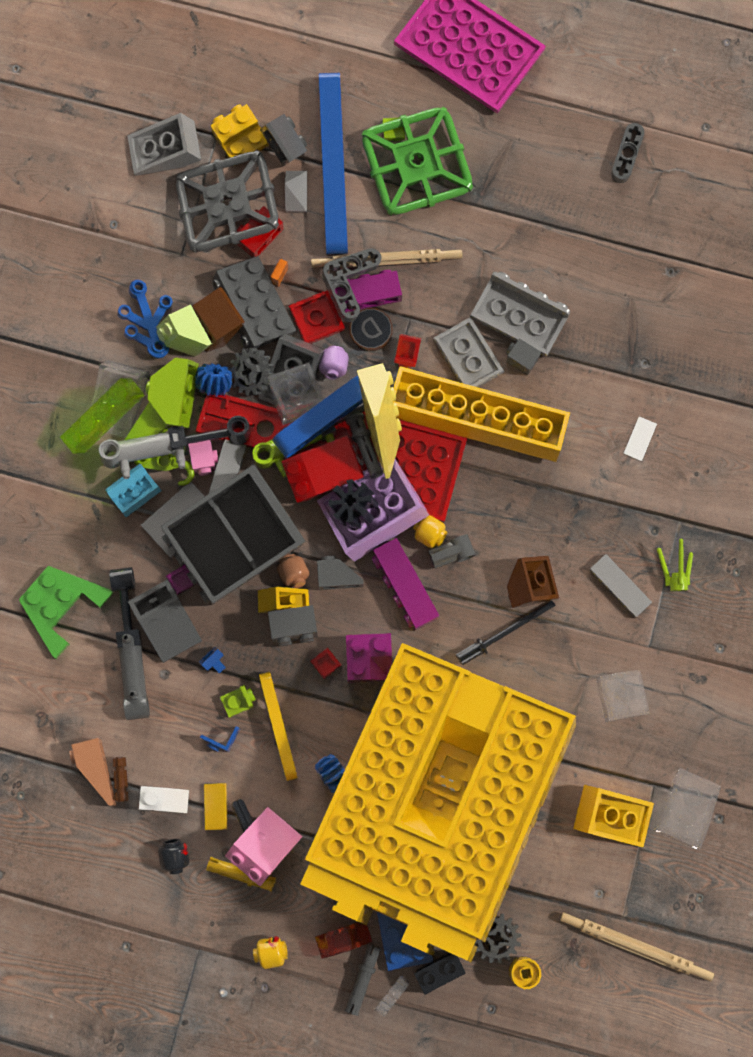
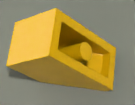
M272 587L258 590L259 613L309 606L308 589Z

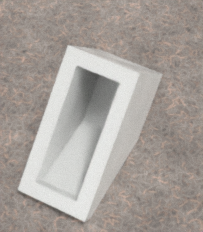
M141 786L139 810L187 813L189 790Z

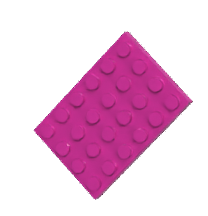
M425 0L394 40L395 46L497 114L546 48L544 44L478 0Z

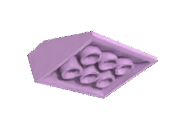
M396 459L390 478L386 479L383 473L382 476L372 479L367 469L363 472L364 478L355 481L359 486H361V482L365 483L373 491L374 495L372 496L378 502V509H366L374 517L371 523H368L362 516H359L360 529H354L348 522L346 526H343L333 516L335 512L329 507V500H341L333 491L317 500L345 554L354 562L429 516L421 499ZM348 484L340 487L345 493L348 492Z

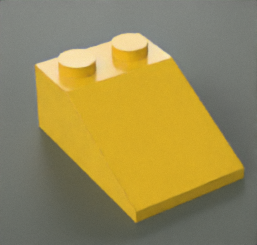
M584 785L573 829L644 847L654 803Z

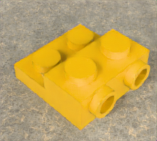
M240 104L236 105L231 109V114L226 117L223 115L216 117L212 121L213 124L210 125L213 135L228 158L256 150L260 151L269 146L260 131L261 127L258 124V120L247 104L243 107Z

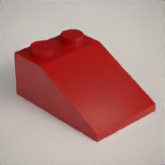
M349 436L281 461L297 503L328 493L337 485L339 487L347 485L346 480L353 479L357 481L364 478Z

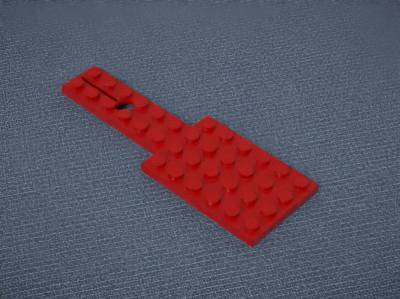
M206 394L196 433L227 428V423L232 417L242 416L248 420L250 425V438L244 445L254 449L257 444L272 440L280 431L302 415L229 395L221 396L218 394L215 397L214 395L207 396ZM363 412L365 417L364 423L366 425V428L368 429L365 412ZM400 420L402 431H399L400 442L395 459L429 515L444 523L467 438ZM263 421L272 423L274 431L269 437H262L257 433V426ZM345 421L336 425L337 435L334 436L335 440L349 436L362 472L367 470L358 444L351 438L353 434L350 426ZM237 428L234 430V432L237 433L243 431V429ZM229 437L219 438V439L225 441V439H226V440H229ZM320 440L296 452L290 457H293L297 454L308 451L310 449L316 448L318 446L324 445L327 442L326 440Z

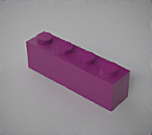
M395 538L374 549V556L371 559L377 569L381 568L385 576L382 579L388 589L392 588L395 593L392 596L398 608L402 607L406 613L403 618L408 627L413 626L416 631L437 620L439 614L398 539Z

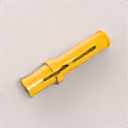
M210 857L206 871L247 883L249 887L253 885L272 892L276 877L269 876L259 886L237 866Z

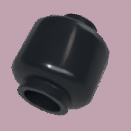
M176 838L162 842L163 845L158 849L161 869L169 871L172 875L182 873L183 868L187 867L190 863L186 843Z

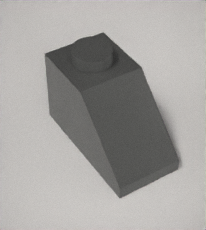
M325 556L317 561L319 590L359 588L364 586L363 579L340 559H335L334 556Z

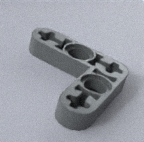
M366 249L330 261L323 267L322 279L340 318L345 322L355 321L360 313V307L347 279L377 269L382 257L376 249ZM368 256H370V258H375L374 263H372V261H366ZM349 261L354 262L357 265V269L355 271L349 270L346 267V263ZM329 269L337 271L335 276L328 274ZM335 288H344L346 295L343 297L338 296L335 293ZM347 307L349 310H354L352 315L349 312L345 313Z

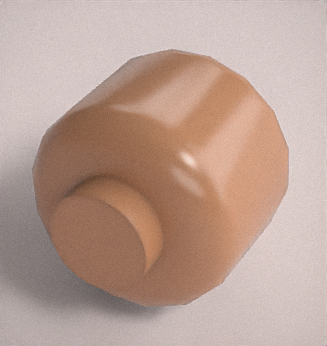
M289 554L279 561L280 564L277 567V572L286 587L300 588L306 584L310 572L302 557Z

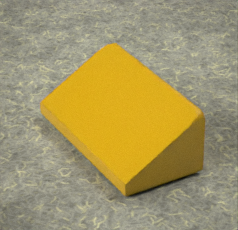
M227 783L204 784L205 830L228 829Z

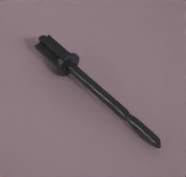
M553 601L548 602L484 642L479 638L476 639L477 642L456 654L460 664L465 665L483 653L488 654L486 649L488 646L555 607V603Z

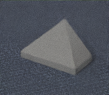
M286 171V213H307V171Z

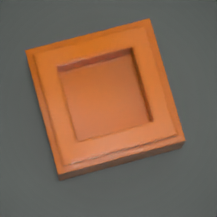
M279 259L271 274V282L277 287L281 284L288 270L287 261Z

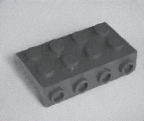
M259 256L216 271L212 280L214 290L222 287L245 321L238 330L242 346L245 349L258 348L279 340L284 334L290 336L296 332Z

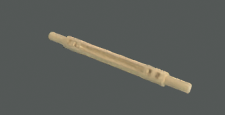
M440 249L383 252L380 253L382 259L379 266L461 259L462 250L440 251ZM348 255L311 259L312 268L324 267L326 263ZM368 256L366 261H372V263H374L375 258H370V256ZM352 261L346 263L347 268L357 267Z
M564 912L561 915L560 921L581 929V932L686 975L693 974L710 982L713 980V972L693 965L692 961L588 919L581 920Z

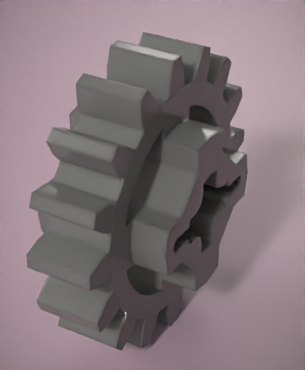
M257 348L242 349V353L235 354L237 360L230 361L234 365L233 368H229V371L233 372L232 380H235L233 387L239 388V393H246V396L261 395V391L268 390L266 384L273 383L269 378L275 375L274 372H270V368L274 367V364L268 363L271 357L264 356L265 351H257Z
M503 913L500 914L499 918L495 917L494 922L496 923L494 928L488 934L491 936L499 932V936L507 940L506 942L497 941L495 945L494 941L487 937L486 940L489 944V951H487L483 947L482 942L476 939L475 943L478 944L476 952L482 951L481 959L488 956L489 963H492L495 958L498 964H502L503 957L510 961V953L517 955L514 947L521 946V943L517 942L516 939L522 935L515 932L519 926L517 924L511 925L513 920L511 917L504 920ZM504 925L509 928L512 938L507 937L504 933ZM504 945L509 946V948L506 951L497 954L499 948L503 947Z

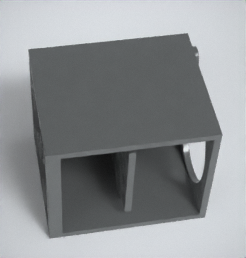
M255 465L244 470L161 525L165 534L162 536V539L168 548L174 547L177 552L174 557L181 567L186 565L190 571L187 573V576L193 585L199 584L202 589L199 594L205 603L211 602L212 605L306 542ZM233 490L230 501L222 498Z

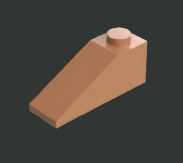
M95 738L72 744V750L69 751L72 764H76V767L109 806H116L102 740Z

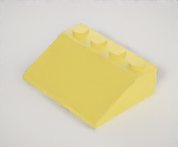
M382 363L357 370L368 429L371 432L375 451L384 476L387 479L391 476L400 442L399 431H402L399 418H396V416H399L397 404L393 403L396 400L393 387L390 388V385L394 384L390 371L386 372Z

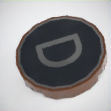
M376 308L361 310L356 320L350 323V336L353 343L363 350L377 351L384 348L392 336V323L389 316Z

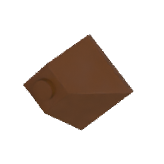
M549 556L524 557L517 560L507 584L508 597L512 608L526 607L559 599Z

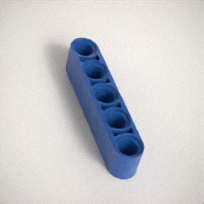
M358 376L341 386L272 439L285 458L295 454L363 403Z

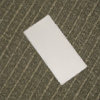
M638 417L624 454L642 461L657 424Z

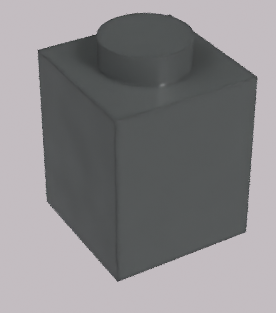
M519 338L516 344L512 342L507 349L506 354L508 357L506 362L529 375L542 352Z

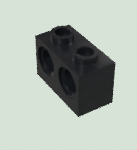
M451 953L413 972L424 995L466 974L458 956Z

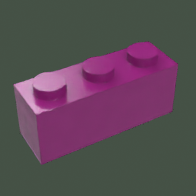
M383 270L377 275L363 274L358 276L357 279H347L360 310L402 302V292L397 270L392 272L391 270ZM335 288V293L338 296L343 297L346 295L344 288ZM347 307L345 313L353 312L354 310H349Z

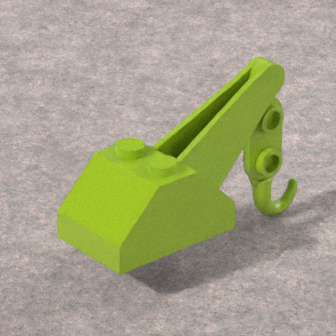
M174 358L150 377V381L146 384V394L148 395L149 403L125 440L166 433L168 428L173 426L190 428L196 386L195 376L199 363L189 359ZM173 454L134 461L136 465L141 464L144 468L169 471L179 468L176 457H173ZM185 460L184 468L187 470L188 476L184 481L178 482L179 486L189 484L194 478V470L189 461Z

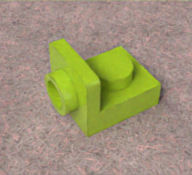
M245 685L220 697L229 718L253 708L252 702L256 700L251 688L246 690Z

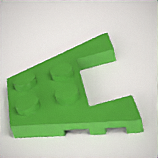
M48 566L21 596L19 601L51 655L57 659L70 644L53 630L55 625L82 594L86 595L101 608L114 592L108 588Z

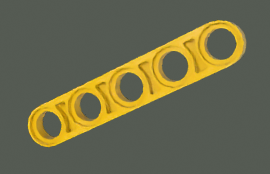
M270 671L261 673L259 677L286 780L298 779Z

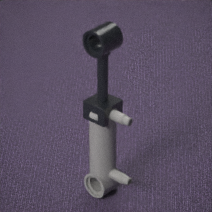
M234 416L228 421L227 428L185 436L184 427L178 426L168 428V432L123 441L108 439L100 444L99 454L105 467L113 469L120 466L123 478L129 479V462L173 454V457H176L178 467L183 469L185 468L184 455H189L187 444L229 437L233 444L242 445L250 438V428L245 417ZM237 428L243 429L242 432H234ZM109 452H116L113 456H106Z

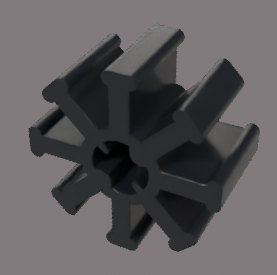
M353 479L346 480L348 484L347 493L338 485L333 489V492L341 500L332 501L330 499L329 507L335 512L333 516L343 526H346L348 522L354 529H360L359 516H362L368 523H371L374 517L366 509H378V502L372 496L374 495L373 491L365 483L361 482V486H359Z

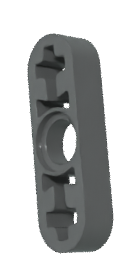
M638 123L629 124L624 132L611 171V177L617 183L626 182L631 175L644 136V128ZM633 130L637 131V135L634 139V142L631 143L629 142L632 135L631 133L633 132ZM629 148L633 151L634 155L631 158H626L623 156L622 150ZM622 163L626 164L624 174L620 176L618 175Z

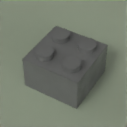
M313 605L268 612L272 640L274 644H278V647L292 645L291 641L300 640L301 643H310L314 641V638L318 637Z

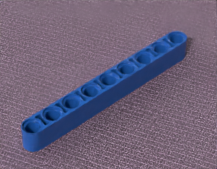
M340 72L319 73L326 255L348 254Z

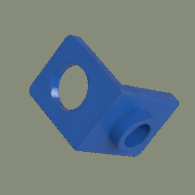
M235 727L226 746L202 734L200 738L208 742L207 747L217 752L220 749L229 752L240 728Z

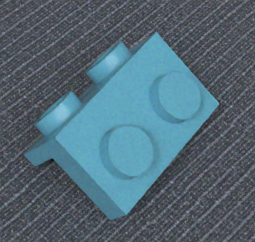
M139 464L130 470L129 479L121 477L105 491L123 515L128 517L161 492V489L144 467Z

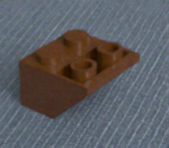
M222 287L217 288L192 305L195 314L212 343L205 349L206 353L224 347L245 323Z

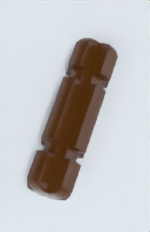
M125 757L113 758V768L116 770L113 771L114 789H117V792H115L116 802H126L129 800L128 791L126 792L128 778L127 770L124 768L127 766Z

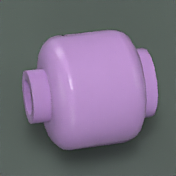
M329 346L324 350L319 363L320 372L331 380L344 376L348 367V354L342 347Z

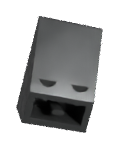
M168 580L128 601L163 663L202 641Z

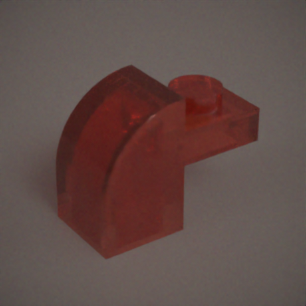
M360 922L315 936L321 959L335 956L372 942L368 926Z

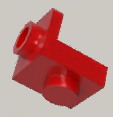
M400 334L394 363H397L398 367L411 369V367L416 366L422 338Z

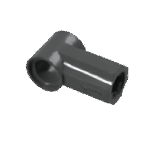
M468 534L456 537L449 541L450 543L428 551L435 569L476 556Z

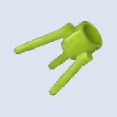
M679 539L678 573H672V577L669 575L661 548H657L666 586H670V591H688L693 553H689L686 573H684L683 539Z

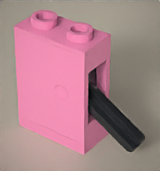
M238 799L231 806L244 833L233 844L225 857L252 881L261 886L303 836L269 807L253 822L244 801Z

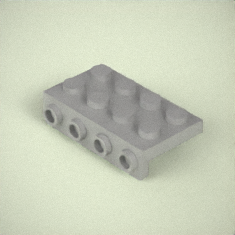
M493 272L470 317L516 342L519 338L541 351V355L547 357L569 317L570 310L565 304L561 302L555 303L548 299L546 294L530 290L529 286L525 283H517L511 280L503 272Z

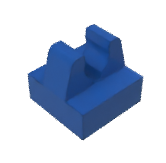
M215 646L199 661L207 671L213 667L220 674L226 668L219 660L224 655Z

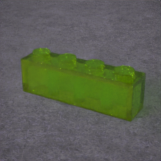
M120 378L60 438L73 454L85 453L145 394L132 378Z

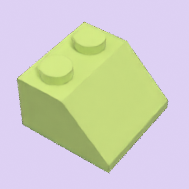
M191 305L169 314L156 326L159 339L162 342L164 341L167 347L194 357L198 356L212 344Z

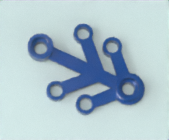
M134 280L131 282L128 291L132 298L137 299L143 318L131 312V308L128 305H121L117 315L120 319L128 320L148 331L149 337L138 333L135 325L126 326L124 336L146 346L148 353L153 358H163L168 354L169 347L165 345L164 341L162 342L159 339L156 326L160 323L166 310L170 309L173 303L172 298L168 295H163L152 317L145 296L147 286L141 280ZM135 286H141L142 290H137ZM167 300L169 305H164L162 301ZM121 310H126L128 314L123 315ZM131 329L135 334L130 335L127 330ZM156 344L161 345L162 349H161V350H157V349L155 348V345H156Z

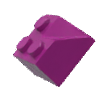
M391 633L346 635L348 683L386 680L392 666Z

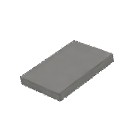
M471 317L433 338V341L459 383L479 388L504 373L503 368Z
M192 482L185 485L141 524L142 528L170 558L177 554L173 546L168 548L162 539V536L165 534L161 525L205 497Z

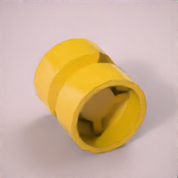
M518 957L510 964L509 977L519 988L531 989L540 982L541 969L531 958Z

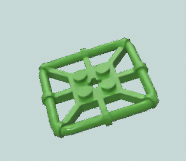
M445 107L432 108L409 116L401 115L399 119L372 126L364 130L361 135L363 137V147L371 168V178H374L382 204L391 216L392 214H403L426 206L433 207L436 203L471 192L473 188L472 177L463 153L465 150L464 146L460 144L452 117ZM437 116L428 134L413 138L409 124ZM444 120L452 146L437 150L433 136L441 121ZM403 127L407 140L393 144L376 134ZM371 142L392 151L395 163L379 168ZM455 154L463 179L444 170L440 157ZM414 156L423 159L420 165L413 164ZM398 170L402 184L391 203L382 175ZM441 176L460 187L432 195L428 180ZM422 183L426 198L397 206L407 186Z

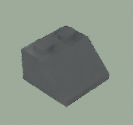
M285 114L260 129L282 166H285L307 151L305 148L307 146L306 141L301 135H297L294 130L295 124L289 116L286 117Z

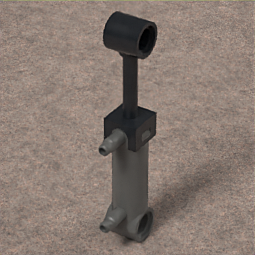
M133 567L112 569L109 571L112 592L119 591L124 630L116 632V640L120 655L126 720L149 718L150 710L146 693L141 632L138 629H132L131 611L128 603V590L135 589Z

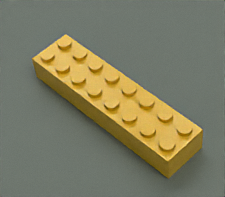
M399 367L393 387L396 395V400L393 403L397 404L399 416H396V418L549 461H557L570 416L569 412Z

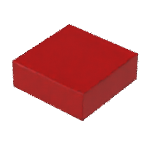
M326 648L310 661L323 679L342 666L329 648Z

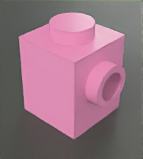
M210 440L188 444L192 468L195 474L199 473L200 476H204L216 470L215 463H218L219 458L217 450L212 449Z

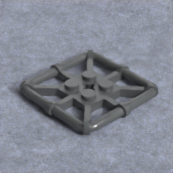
M258 150L223 160L219 158L214 160L213 163L178 173L175 177L180 205L179 216L183 220L190 250L195 253L230 243L235 245L241 240L276 230L279 226L278 212L273 195L275 191L274 185L271 184L263 153ZM250 161L238 178L226 181L223 168ZM258 166L262 187L247 191L246 182ZM217 170L219 183L204 187L189 178ZM184 186L202 194L205 204L189 208ZM265 196L270 217L267 218L251 210L249 201ZM226 199H232L231 201H229V205L225 206L223 201ZM207 213L209 221L197 239H195L191 218ZM251 218L263 225L237 232L235 222ZM229 224L230 235L206 241L215 227Z

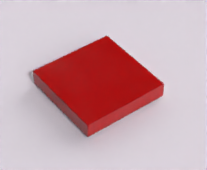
M328 290L288 306L304 342L312 344L345 330Z

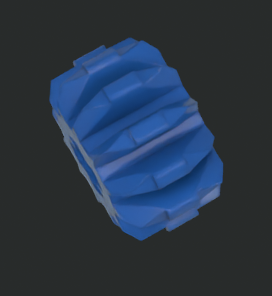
M203 364L196 371L195 387L201 393H207V396L214 395L217 397L218 394L224 396L231 388L232 372L228 370V367H222L220 364Z
M330 754L320 759L315 764V769L330 792L335 794L345 769L338 759Z

